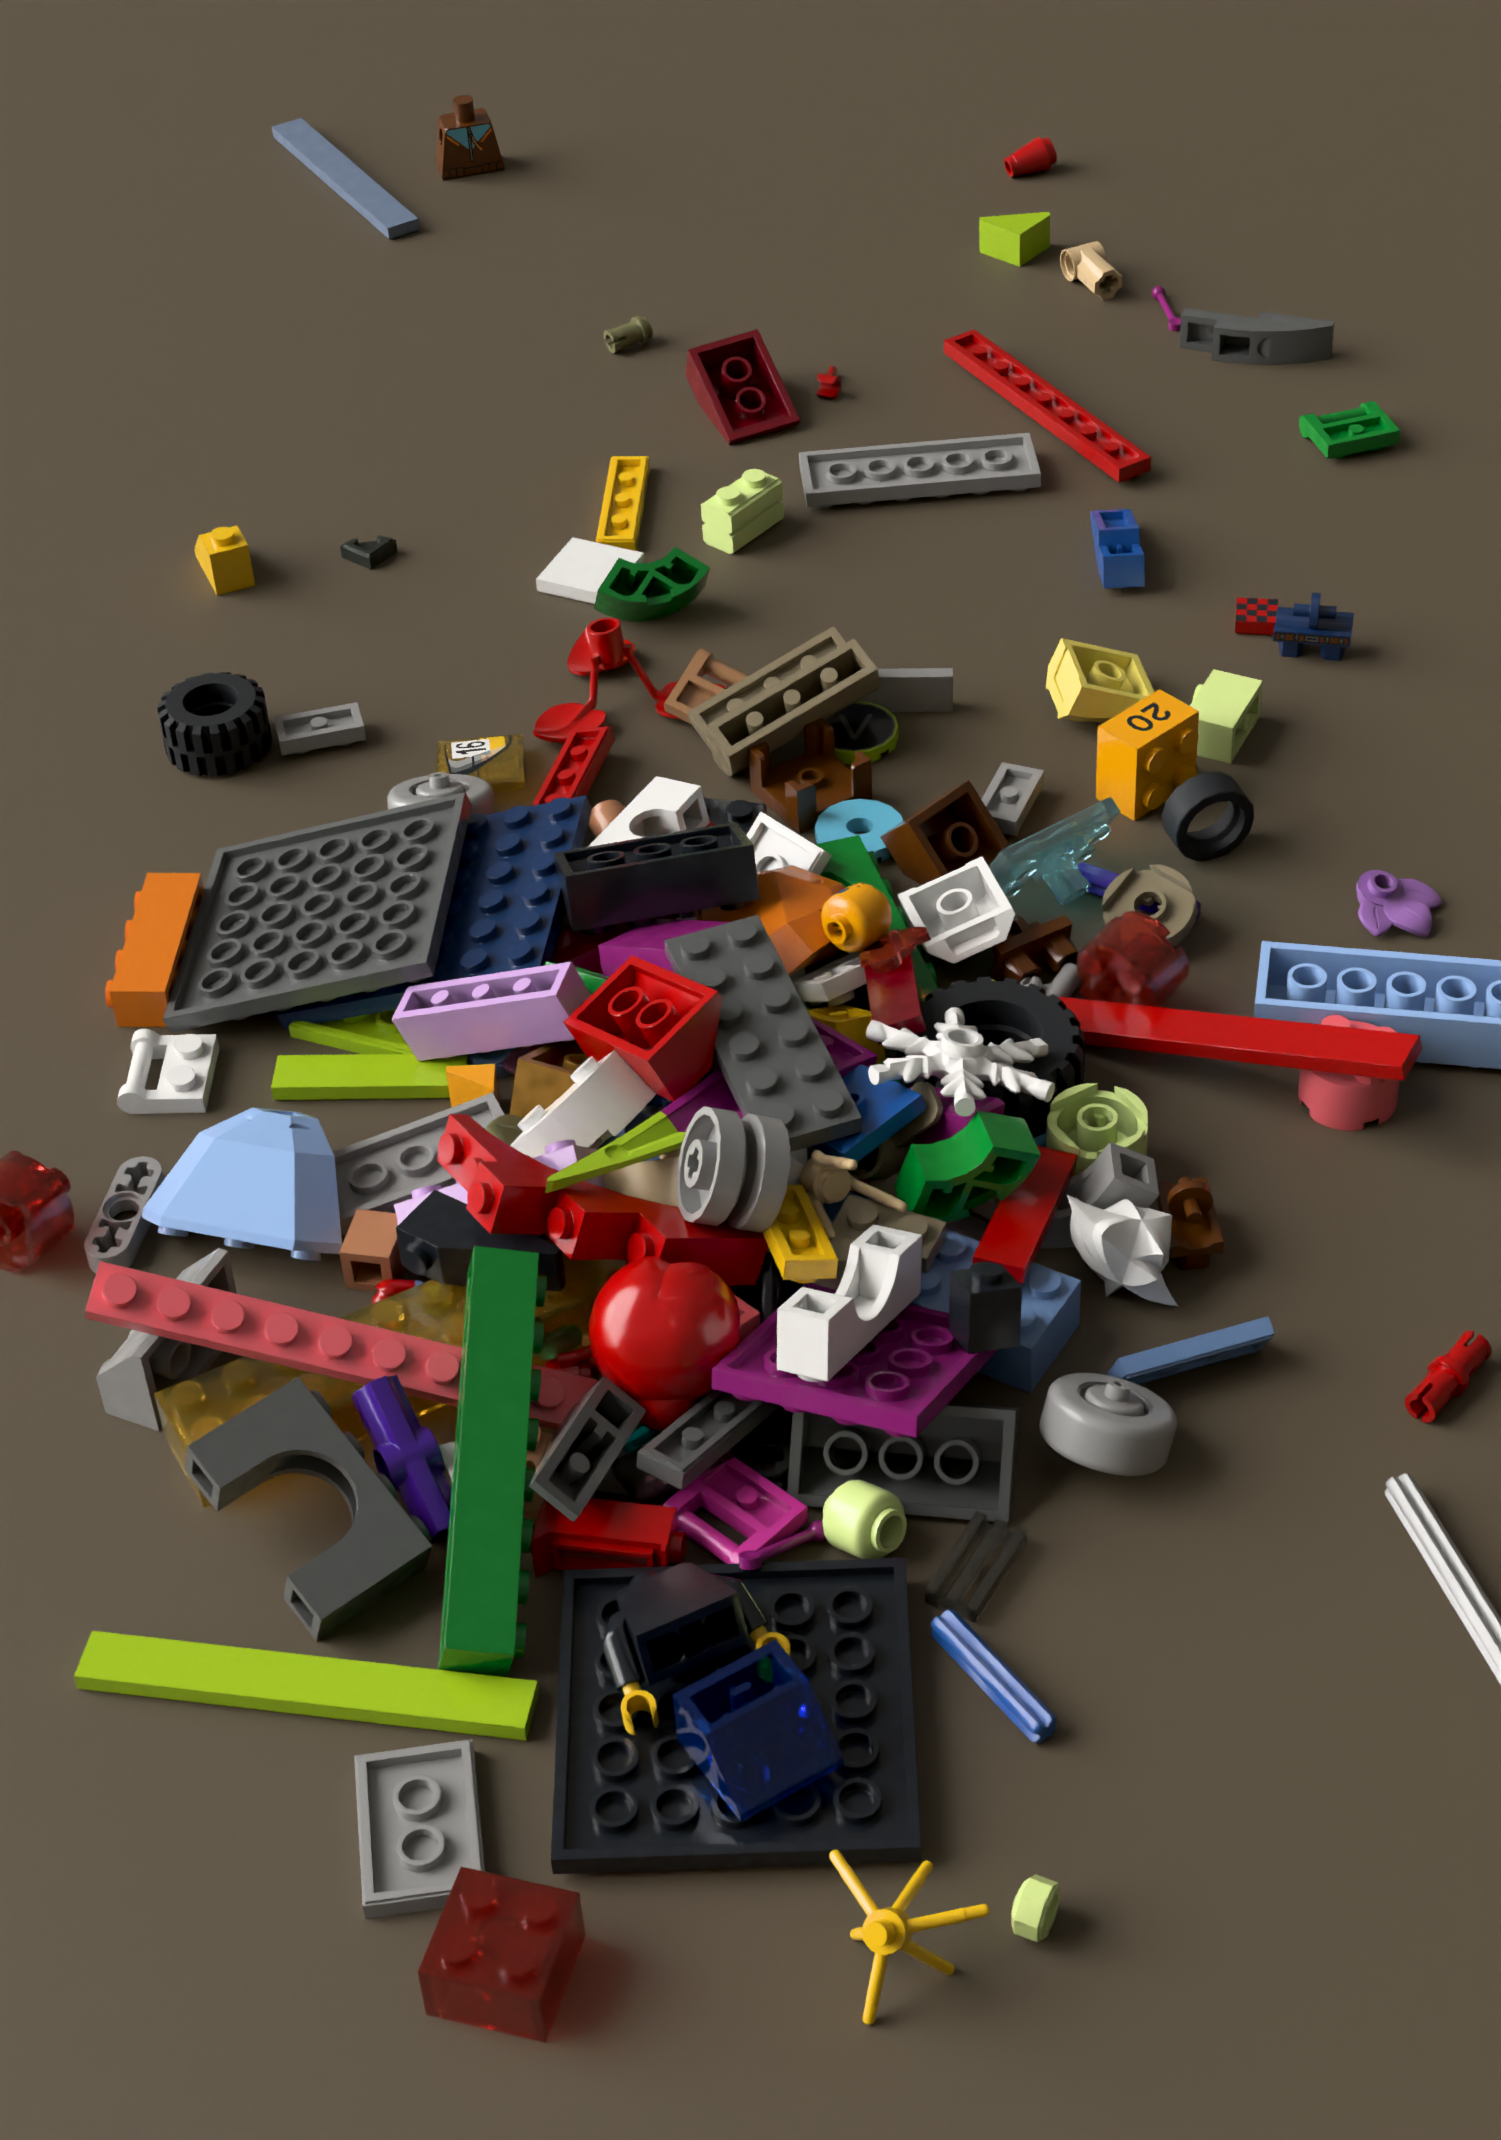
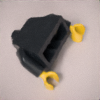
M688 1562L681 1563L657 1574L652 1571L640 1572L631 1580L629 1586L620 1589L616 1593L619 1612L610 1617L603 1639V1651L616 1690L624 1692L625 1697L621 1702V1713L624 1727L631 1735H635L631 1716L637 1711L649 1712L655 1728L659 1723L655 1698L648 1691L641 1689L640 1685L644 1681L648 1686H652L750 1643V1637L756 1645L753 1668L760 1677L768 1679L771 1676L772 1665L767 1655L776 1656L780 1659L784 1668H788L790 1657V1643L788 1639L782 1634L766 1630L765 1627L769 1624L768 1620L747 1587L739 1579L709 1574L695 1564Z

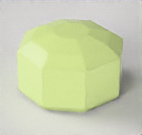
M1035 1874L1022 1883L1012 1905L1011 1925L1014 1934L1035 1942H1039L1047 1937L1054 1923L1061 1899V1887L1058 1882Z

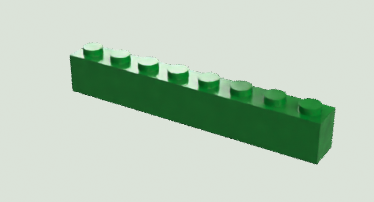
M474 1246L467 1275L438 1670L508 1677L513 1658L522 1659L524 1655L526 1623H516L517 1605H526L529 1590V1571L520 1570L521 1553H529L533 1522L532 1519L523 1518L524 1501L532 1502L534 1490L529 1487V1484L535 1473V1468L526 1467L527 1451L535 1452L538 1436V1419L529 1418L530 1402H538L541 1386V1370L532 1369L533 1354H541L544 1337V1322L535 1321L536 1307L544 1306L547 1287V1275L538 1274L539 1253L481 1246Z

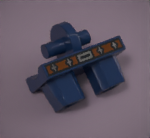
M1312 593L1311 605L1294 603V608L1277 607L1273 641L1278 642L1282 657L1297 658L1303 655L1304 644L1320 645V657L1324 660L1340 661L1345 648L1350 647L1354 613L1337 612V606L1320 605L1321 593Z

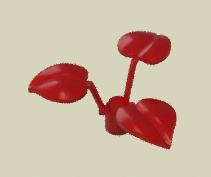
M616 618L597 619L591 622L574 644L567 660L568 669L571 673L580 676L590 675L588 702L585 705L580 703H564L549 708L537 719L533 736L550 742L565 743L572 729L603 727L607 720L604 711L595 710L597 705L598 675L602 670L615 669L630 662L654 700H658L655 704L657 713L672 719L680 718L666 712L664 703L678 681L665 685L662 691L657 690L636 658L634 644L623 639L620 621ZM716 684L724 689L728 688V686Z

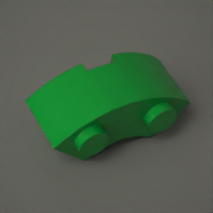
M674 547L664 558L651 563H632L618 558L597 590L594 609L613 618L628 621H649L667 617L685 608L702 592L707 582L710 567L677 547Z
M977 1110L968 1125L951 1138L933 1144H911L895 1181L894 1188L898 1198L907 1204V1211L945 1222L956 1221L970 1217L969 1209L977 1207L996 1196L1001 1201L1010 1195L1028 1177L1041 1154L1025 1119Z

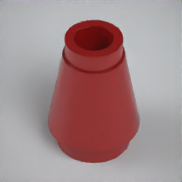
M1036 137L1010 156L1004 158L1006 172L1011 178L1049 170L1051 165L1057 162L1054 145L1048 137L1043 139Z

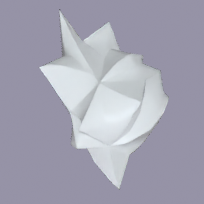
M1067 1195L1072 1210L1070 1220L1071 1239L1088 1267L1105 1282L1106 1297L1125 1287L1149 1301L1178 1306L1166 1287L1161 1271L1169 1261L1172 1215L1150 1208L1134 1206L1128 1199H1123L1106 1209H1100L1080 1201L1077 1197L1075 1199Z

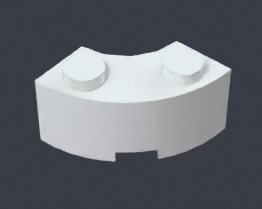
M615 1050L598 1062L591 1056L570 1076L575 1083L545 1110L539 1104L519 1122L517 1126L523 1132L510 1146L525 1155H529L531 1158L546 1154L545 1147L547 1145L563 1140H575L578 1146L598 1149L605 1140L611 1136L615 1137L652 1100L656 1093Z

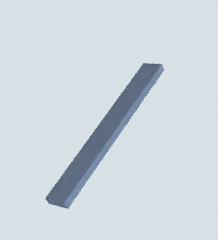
M302 118L272 126L273 137L388 239H394L420 230L419 220L413 213Z

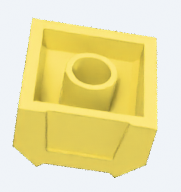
M1061 638L1048 665L1046 689L1049 690L1058 711V719L1076 722H1106L1155 692L1137 654Z

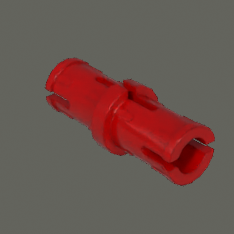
M1465 1331L1444 1356L1436 1357L1428 1365L1427 1370L1429 1372L1427 1376L1405 1397V1407L1413 1418L1418 1419L1424 1410L1428 1408L1429 1410L1422 1417V1422L1431 1423L1453 1396L1459 1397L1466 1391L1470 1384L1468 1383L1470 1376L1492 1353L1491 1345L1483 1335L1478 1334L1476 1339L1468 1345L1474 1337L1475 1331Z

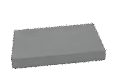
M473 1739L355 1755L362 1905L365 1919L488 1902Z

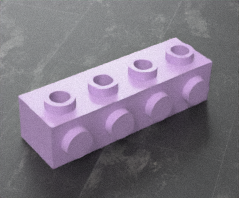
M565 962L408 986L391 1020L418 1061L437 1058L446 1059L458 1055L480 1052L488 1053L494 1050L575 1040L563 1022L591 994L573 963Z

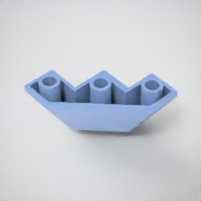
M252 1107L199 1132L144 1206L142 1218L158 1225V1233L186 1237L189 1235V1232L225 1238L224 1245L253 1249L255 1244L291 1250L290 1256L296 1259L321 1261L322 1253L339 1254L342 1246L335 1157L317 1118L300 1112Z

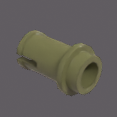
M639 316L632 317L629 323L604 331V340L610 338L612 340L606 343L611 353L618 352V350L638 342L642 345L646 344L648 339L653 336L649 320L646 317L640 318Z

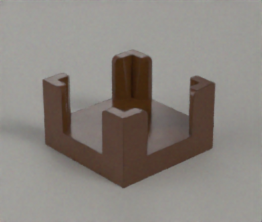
M823 718L804 726L805 754L770 768L769 745L766 742L748 749L751 791L798 834L815 828L818 816L832 805L846 800H872L871 759L862 751L856 752L855 761L852 762L850 770L835 757L834 729Z

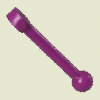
M1162 286L1154 287L1151 294L1155 300L1159 301L1169 319L1168 329L1174 332L1180 331L1181 318H1177L1165 298V289Z
M814 1520L807 1530L761 1550H749L739 1553V1567L744 1570H755L762 1566V1561L810 1540L815 1542L824 1541L826 1537L823 1531L822 1520Z

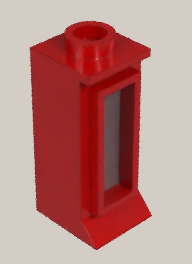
M543 1498L531 1538L535 1578L554 1568L557 1570L679 1565L685 1561L687 1533L679 1531L676 1507L590 1498L580 1516L572 1522Z

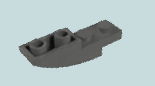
M1185 308L1181 314L1180 348L1211 352L1212 361L1239 364L1278 365L1326 360L1332 356L1335 322L1261 311L1258 318Z

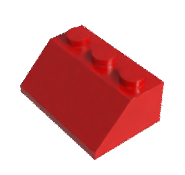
M631 955L563 1023L588 1058L593 1056L598 1062L615 1050L657 1095L674 1102L695 1087L697 1082L712 1067L723 998L717 990Z

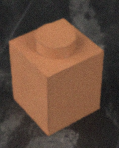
M356 1210L339 1251L346 1289L377 1292L378 1289L375 1287L381 1281L402 1278L405 1266L401 1263L396 1227L398 1226L396 1213Z

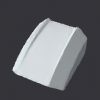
M983 857L968 862L965 866L917 888L913 887L898 894L906 918L913 932L917 934L924 950L953 964L1005 941L1015 916L1012 906Z

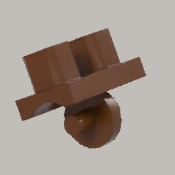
M1063 915L1041 925L1037 921L1028 925L1021 916H1014L1007 939L993 946L995 965L989 973L991 979L1004 981L1005 978H1011L1021 982L1026 977L1032 979L1033 976L1041 978L1042 969L1040 967L1048 964L1056 974L1067 963L1077 965L1078 951L1070 940L1071 921L1066 915Z
M1182 1177L1179 1179L1178 1184L1157 1181L1159 1196L1156 1200L1159 1211L1172 1215L1171 1258L1176 1257L1178 1269L1181 1270L1207 1268L1210 1264V1254L1223 1253L1224 1239L1207 1178L1198 1177L1192 1180L1190 1177Z

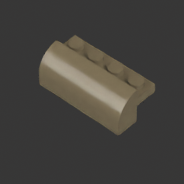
M832 626L687 712L689 721L712 751L715 763L726 775L732 776L749 766V748L766 742L769 745L770 754L802 735L806 724L820 718L827 720L878 690L880 686L878 668L855 638L846 642L836 628Z

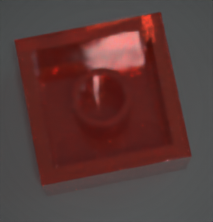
M461 1866L417 1972L426 2015L546 2043L586 1936L580 1893Z

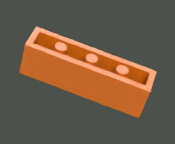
M147 873L142 891L135 893L133 919L126 922L125 944L123 950H117L116 972L113 980L107 981L105 988L106 1004L108 1008H113L117 1027H167L163 1016L204 892L201 873Z

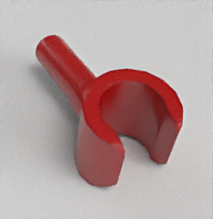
M830 366L826 374L818 373L817 380L821 382V385L817 391V396L831 399L838 397L841 389V379L839 376H835L837 373L835 366Z

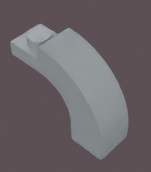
M1109 1142L1085 1171L1071 1178L1040 1248L1075 1247L1070 1233L1072 1210L1067 1195L1075 1199L1077 1197L1080 1201L1100 1209H1106L1123 1199H1128L1134 1206L1149 1208L1159 1196L1154 1159ZM996 1196L972 1208L971 1211L991 1220L1000 1199Z

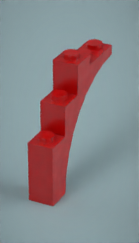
M449 1114L445 1132L439 1139L437 1161L468 1192L466 1209L490 1234H546L570 1260H625L627 1263H630L642 1257L656 1256L665 1259L669 1263L695 1262L709 1266L717 1271L728 1285H756L768 1250V1244L763 1233L729 1227L726 1220L718 1226L692 1223L684 1220L677 1206L628 1196L585 1181L545 1193L547 1178L559 1171L514 1149L489 1133L468 1114Z

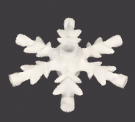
M952 1007L948 1009L944 1015L945 1023L937 1022L934 1024V1028L938 1032L936 1034L938 1041H930L927 1036L919 1037L907 1028L898 1030L876 1020H872L867 1027V1039L882 1042L886 1049L900 1051L907 1055L906 1058H887L883 1062L884 1064L871 1065L868 1075L872 1084H883L899 1079H904V1082L908 1084L913 1082L918 1076L929 1079L931 1075L937 1076L941 1079V1084L945 1086L940 1093L943 1097H954V1108L959 1116H970L975 1111V1100H984L986 1098L984 1091L981 1089L984 1087L981 1081H990L993 1086L1000 1084L1015 1095L1023 1092L1045 1102H1049L1054 1094L1055 1083L1038 1079L1033 1072L1015 1069L1011 1066L1013 1063H1031L1034 1061V1058L1046 1056L1048 1054L1047 1043L1040 1038L1014 1043L1009 1038L1001 1045H995L990 1042L988 1046H984L983 1037L977 1032L976 1026L964 1025V1013L960 1008Z

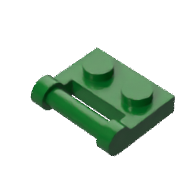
M1375 401L1361 403L1360 407L1321 416L1311 413L1302 415L1299 418V429L1302 437L1310 438L1327 459L1344 458L1349 454L1363 451H1378L1383 447L1397 445L1400 441V429Z

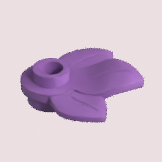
M1382 870L1364 872L1356 884L1357 899L1360 903L1358 916L1361 923L1372 935L1380 937L1393 925L1423 938L1428 937L1432 926L1430 910L1436 909L1442 904L1440 896L1431 887L1415 879H1397L1392 874Z

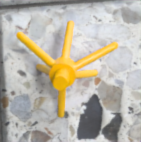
M832 1850L829 1854L831 1862L867 1914L863 1927L853 1928L850 1931V1937L853 1940L864 1941L868 1948L875 1952L863 2013V2022L866 2025H871L875 2022L889 1954L903 1951L946 1975H951L955 1971L954 1965L912 1941L913 1933L986 1917L990 1913V1908L986 1904H979L910 1919L905 1911L933 1869V1864L926 1860L921 1863L892 1907L879 1909L839 1850Z

